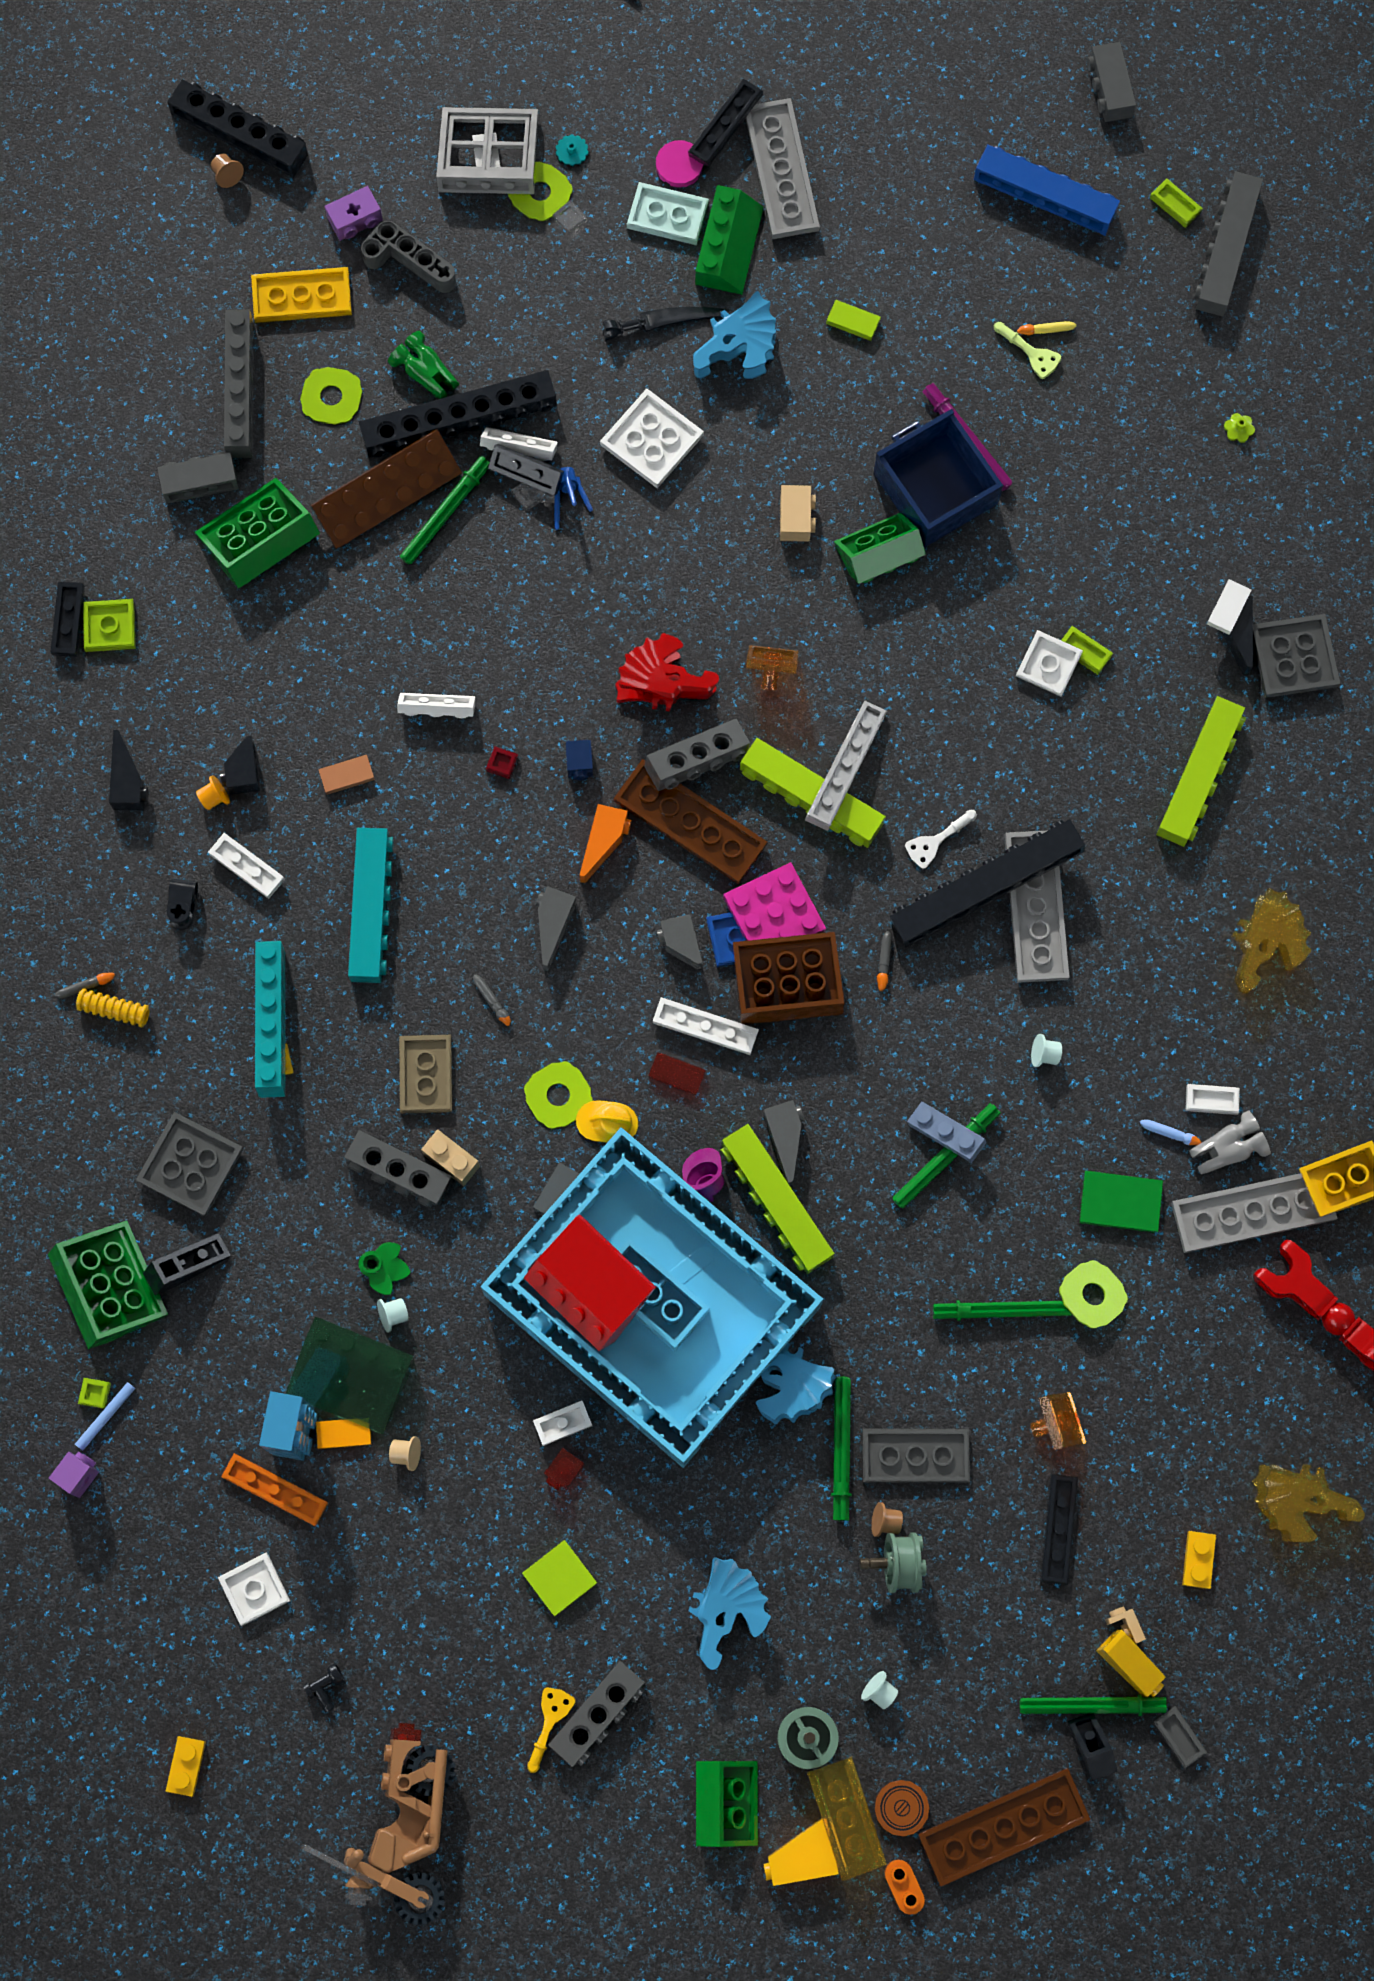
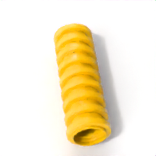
M84 988L79 992L76 1000L77 1011L84 1010L85 1013H90L91 1011L93 1015L100 1014V1017L107 1016L108 1019H113L114 1017L116 1021L123 1020V1023L138 1024L141 1028L148 1021L150 1012L148 1005L141 1006L140 1003L134 1004L133 1001L118 1000L115 996L110 998V995L106 994L103 996L100 992L95 994L92 990L87 992V989Z

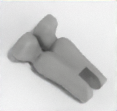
M1250 1111L1242 1113L1240 1124H1230L1224 1127L1214 1136L1189 1150L1192 1158L1202 1156L1207 1152L1212 1157L1211 1160L1197 1167L1201 1175L1226 1165L1244 1161L1250 1157L1253 1151L1262 1157L1271 1154L1263 1132L1255 1134L1250 1139L1241 1141V1138L1245 1135L1254 1134L1260 1130L1258 1122Z

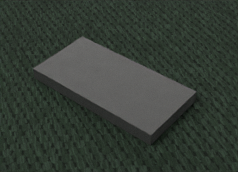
M862 1429L863 1483H970L969 1429Z

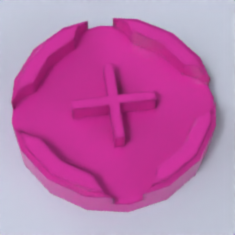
M684 140L672 141L665 144L659 150L656 157V172L663 182L666 181L673 187H687L698 180L703 171V164L688 155V151L693 146L692 143Z

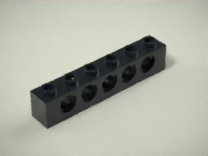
M182 79L167 101L172 115L293 178L308 156L306 143L299 136H291L285 133L281 127L264 122L260 116L256 114L251 115L243 111L235 103L229 104L218 94L213 92L210 94L204 91L195 82L189 83ZM238 125H243L241 128H235ZM257 136H264L263 138L256 139ZM279 146H284L283 149H276Z

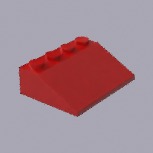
M580 1214L574 1218L542 1253L524 1277L598 1351L603 1350L618 1339L656 1288L652 1282Z

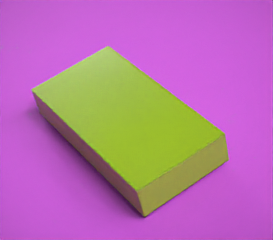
M1167 178L1150 195L1151 200L1185 228L1203 209Z
M835 300L826 324L871 341L881 317Z
M1071 626L1061 640L1083 650L1078 662L1099 675L1113 655L1111 651Z

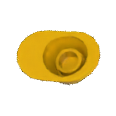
M591 1101L584 1104L578 1111L576 1126L580 1134L586 1139L607 1143L620 1128H623L633 1137L638 1129V1118L635 1112L627 1105L608 1101Z

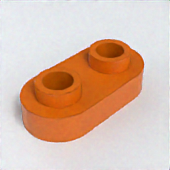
M903 1860L891 1861L885 1868V1879L899 1909L910 1915L920 1912L924 1906L925 1899L912 1868ZM897 1869L904 1871V1877L900 1880L894 1877V1872ZM909 1895H914L916 1898V1902L912 1906L906 1903V1898Z

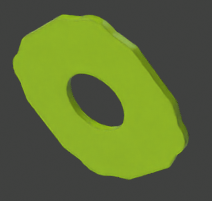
M535 162L534 183H546L551 189L550 196L542 201L533 199L530 194H508V197L512 201L513 206L527 217L538 221H546L556 216L569 202L570 195L572 194V185L567 177L552 165Z
M331 367L313 370L305 380L300 400L303 413L314 421L337 425L350 422L359 409L362 396L360 379L348 370ZM334 386L341 390L342 399L336 405H326L322 402L321 392L326 387Z
M566 1061L551 1063L536 1072L524 1087L526 1103L536 1119L550 1129L566 1127L576 1121L580 1108L592 1101L591 1088L582 1073ZM562 1084L568 1088L570 1098L566 1104L555 1106L548 1101L547 1091L552 1085Z
M1094 1260L1079 1264L1064 1277L1059 1288V1294L1062 1297L1064 1306L1078 1322L1092 1329L1108 1325L1123 1312L1128 1300L1120 1280L1108 1267ZM1096 1284L1101 1287L1104 1292V1300L1101 1304L1091 1305L1085 1301L1082 1294L1085 1285Z

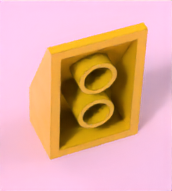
M1373 1141L1299 1168L1319 1217L1374 1199Z

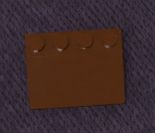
M835 932L733 942L741 1024L843 1014L844 996Z

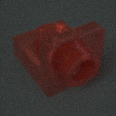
M562 1448L549 1468L545 1470L544 1475L548 1477L545 1482L557 1491L561 1487L567 1490L584 1466V1463Z

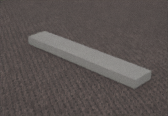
M864 701L805 821L827 831L829 830L886 716L887 710Z

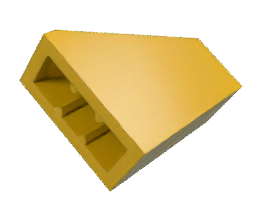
M1123 1630L1114 1631L1096 1650L1143 1697H1148L1149 1695L1154 1697L1164 1687V1684L1161 1683L1166 1678L1164 1674Z
M828 1817L821 1818L768 1856L769 1863L764 1864L766 1881L772 1880V1885L776 1886L838 1874Z

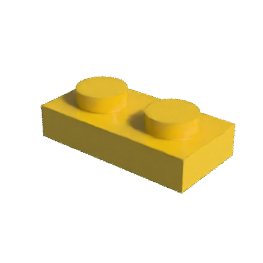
M1188 1531L1183 1586L1211 1589L1216 1535Z
M178 1736L166 1792L194 1797L206 1741Z

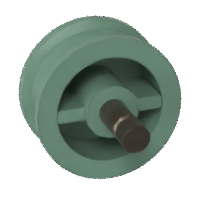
M915 1532L910 1533L908 1537H895L893 1533H887L884 1545V1558H860L859 1568L884 1569L889 1593H896L897 1589H910L912 1593H918L919 1589H922V1576H926L925 1559L921 1560V1552L923 1551L922 1536H917Z
M803 1707L792 1711L783 1719L778 1730V1745L782 1755L788 1762L799 1768L814 1769L825 1765L834 1756L838 1747L839 1736L834 1721L827 1713L817 1708Z

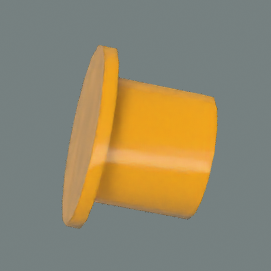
M213 775L209 777V784L196 791L200 802L207 810L212 809L221 802L226 805L230 803L226 790Z

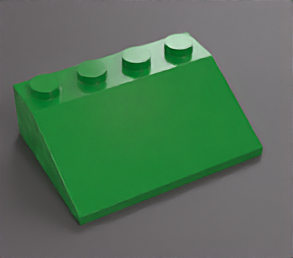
M274 478L195 531L197 537L238 589L320 534L310 513L277 478Z
M127 1220L57 1243L48 1253V1257L88 1349L111 1342L168 1315L160 1295H154L143 1275L147 1265Z

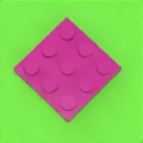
M791 862L723 894V899L733 914V918L741 929L740 931L746 941L817 934L826 930Z

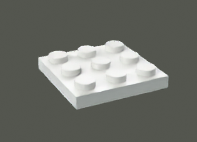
M646 389L601 439L600 445L658 488L704 436V431L650 390Z

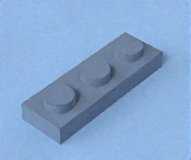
M922 1101L907 1121L910 1127L970 1163L974 1161L987 1143L985 1138Z

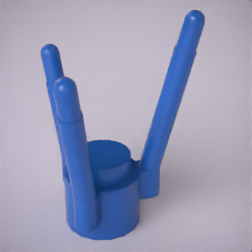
M572 467L561 468L564 474L554 501L555 530H559L560 490L563 493H569L572 505L576 506L574 490L577 487L588 511H593L581 485L580 477H576L575 470Z

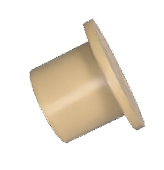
M413 1436L410 1441L394 1439L389 1450L390 1462L392 1464L406 1465L409 1471H414L418 1466L421 1454L419 1438Z

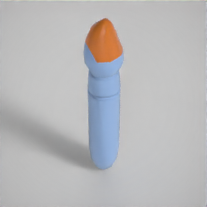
M1151 1120L1140 1121L1141 1126L1145 1129L1177 1141H1183L1186 1145L1197 1146L1201 1143L1200 1139L1193 1134H1185L1182 1131Z

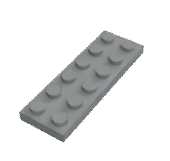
M791 98L756 104L745 119L772 239L817 232L820 226Z
M1047 831L1005 833V848L1007 850L1015 844L1021 846L1028 842L1027 839L1038 832L1043 834ZM1057 866L1009 892L1017 983L1069 979L1060 868Z
M1301 1173L1171 1202L1184 1253L1335 1221L1337 1219L1336 1212L1319 1217Z

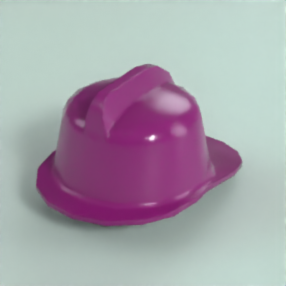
M713 1148L699 1149L692 1153L684 1162L682 1169L683 1180L704 1198L713 1202L714 1195L724 1186L722 1162L719 1152Z

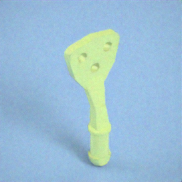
M996 322L994 324L996 333L1004 336L1010 343L1020 347L1027 354L1033 371L1040 379H1045L1055 371L1061 361L1060 354L1048 349H1036L1026 343L1017 332L1005 326L1004 323Z

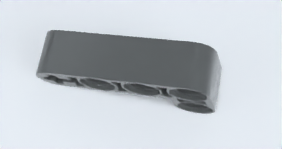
M392 221L381 222L361 245L364 264L370 269L380 268L392 256L442 293L451 292L456 287L454 267ZM385 235H393L391 238H384ZM406 248H411V249H412V250L409 251V252H404V251H402V250H404V249H406ZM371 252H378L374 256L368 255ZM423 262H430V263H431V264H429V265H427V266L421 265Z

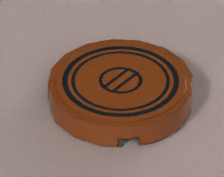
M897 1780L889 1782L881 1788L876 1797L874 1809L876 1819L883 1829L893 1835L907 1836L916 1833L923 1827L928 1819L929 1804L927 1796L919 1786L910 1781Z

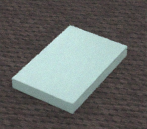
M639 182L628 218L627 229L697 245L709 199Z

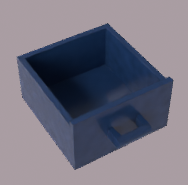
M952 409L923 426L918 421H915L891 435L894 443L876 454L873 474L899 512L919 529L924 548L999 503L1003 484L957 420Z

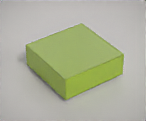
M84 1378L78 1404L105 1409L111 1383Z

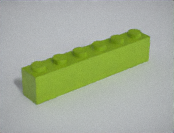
M1219 696L1216 697L1156 835L1183 847L1188 840L1193 841L1199 828L1195 826L1197 818L1202 819L1208 807L1207 804H1204L1207 795L1212 797L1218 783L1214 782L1216 774L1222 775L1227 761L1223 760L1226 752H1232L1237 739L1232 737L1236 730L1241 731L1246 717L1242 716L1245 707Z
M759 738L755 739L740 762V770H742V774L752 781L758 780L764 784L763 787L773 794H781L785 797L784 799L787 803L794 807L799 805L807 810V814L825 780ZM847 793L830 829L836 833L843 832L849 836V840L855 845H864L868 848L883 826L886 816Z
M749 1124L722 1140L723 1148L720 1149L722 1155L728 1163L732 1161L736 1166L737 1170L734 1172L742 1184L747 1183L752 1190L749 1192L751 1199L756 1206L761 1204L766 1212L763 1214L765 1220L771 1228L775 1226L779 1231L780 1235L777 1237L785 1249L790 1248L793 1252L794 1257L792 1260L798 1270L802 1271L804 1269L806 1274H809L831 1260L835 1253Z

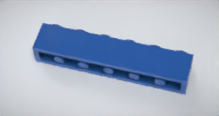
M987 145L975 170V181L1106 236L1120 203V200L1111 194L1101 193L1094 190L1090 185L1080 184L1071 180L1066 175H1059L1049 171L1045 166L1030 163L1025 158L1009 154L1000 147Z

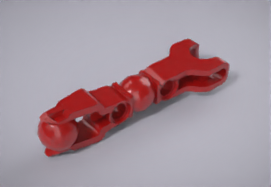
M1284 1240L1280 1245V1254L1288 1262L1289 1272L1284 1276H1277L1266 1268H1261L1253 1274L1254 1281L1269 1296L1280 1299L1291 1298L1311 1316L1316 1318V1320L1319 1321L1321 1319L1324 1328L1329 1333L1341 1336L1339 1340L1365 1366L1374 1371V1329L1360 1317L1355 1319L1354 1312L1350 1306L1336 1302L1338 1298L1312 1274L1310 1256L1293 1241Z

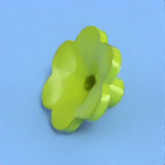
M1235 413L1224 424L1227 437L1232 441L1238 440L1244 443L1255 432L1252 419L1246 415L1241 416Z

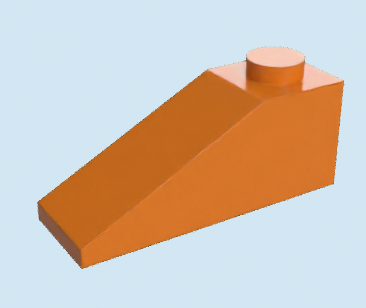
M598 804L579 875L580 882L586 883L619 846L623 835L629 834L631 820L628 819V811Z

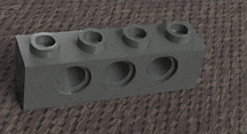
M733 719L647 755L644 767L658 791L663 789L670 790L678 786L682 781L697 779L706 771H716L723 767L725 763L742 760L749 749L750 742L738 720ZM716 746H723L725 750H720ZM693 755H700L703 759H697ZM678 764L681 768H674L671 765Z
M358 1130L344 1157L346 1162L349 1163L348 1167L360 1174L364 1170L372 1174L371 1179L377 1183L385 1185L388 1182L395 1186L394 1190L399 1194L408 1197L410 1193L418 1197V1203L428 1208H431L432 1205L440 1207L453 1182L451 1175ZM379 1154L381 1156L379 1164L374 1166L368 1164V1159L371 1155ZM403 1166L405 1170L400 1177L391 1175L393 1167ZM425 1177L428 1183L424 1188L418 1189L414 1187V1181L417 1178Z
M619 1661L548 1745L572 1767L576 1763L582 1766L591 1755L588 1749L592 1744L596 1742L599 1745L609 1734L606 1730L612 1721L617 1724L627 1713L624 1709L630 1700L635 1703L645 1692L642 1688L645 1682L623 1662ZM615 1686L621 1687L625 1692L624 1699L618 1703L612 1702L609 1698V1691ZM597 1707L603 1708L607 1713L606 1720L601 1724H596L591 1719V1713ZM579 1728L585 1729L589 1735L588 1741L583 1745H578L573 1740V1734Z

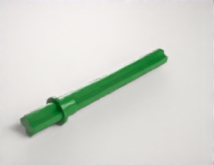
M479 457L468 471L463 472L464 476L402 552L400 558L409 565L415 561L475 485L478 486L480 484L479 480L488 470L490 463L485 457Z
M989 1103L975 1118H970L971 1122L966 1128L978 1135L981 1133L985 1134L987 1132L986 1128L1001 1112L995 1105ZM944 1147L893 1196L894 1203L898 1207L904 1208L958 1155Z
M956 1300V1303L933 1304L932 1306L933 1319L956 1318L957 1321L965 1318L1072 1315L1064 1306L1063 1301L960 1303V1300Z
M845 1376L835 1378L834 1479L831 1496L833 1497V1520L849 1521V1497H852V1493H849L851 1379Z
M1138 1694L1137 1697L1021 1698L1019 1701V1709L1022 1714L1128 1713L1142 1716V1713L1167 1712L1166 1697H1142L1141 1694Z

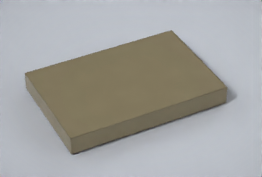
M399 1036L400 1113L452 1112V1036Z

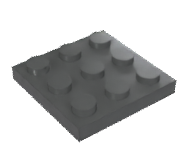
M1325 614L1253 624V644L1265 698L1339 687L1340 679Z
M174 1112L136 1181L206 1217L244 1148Z

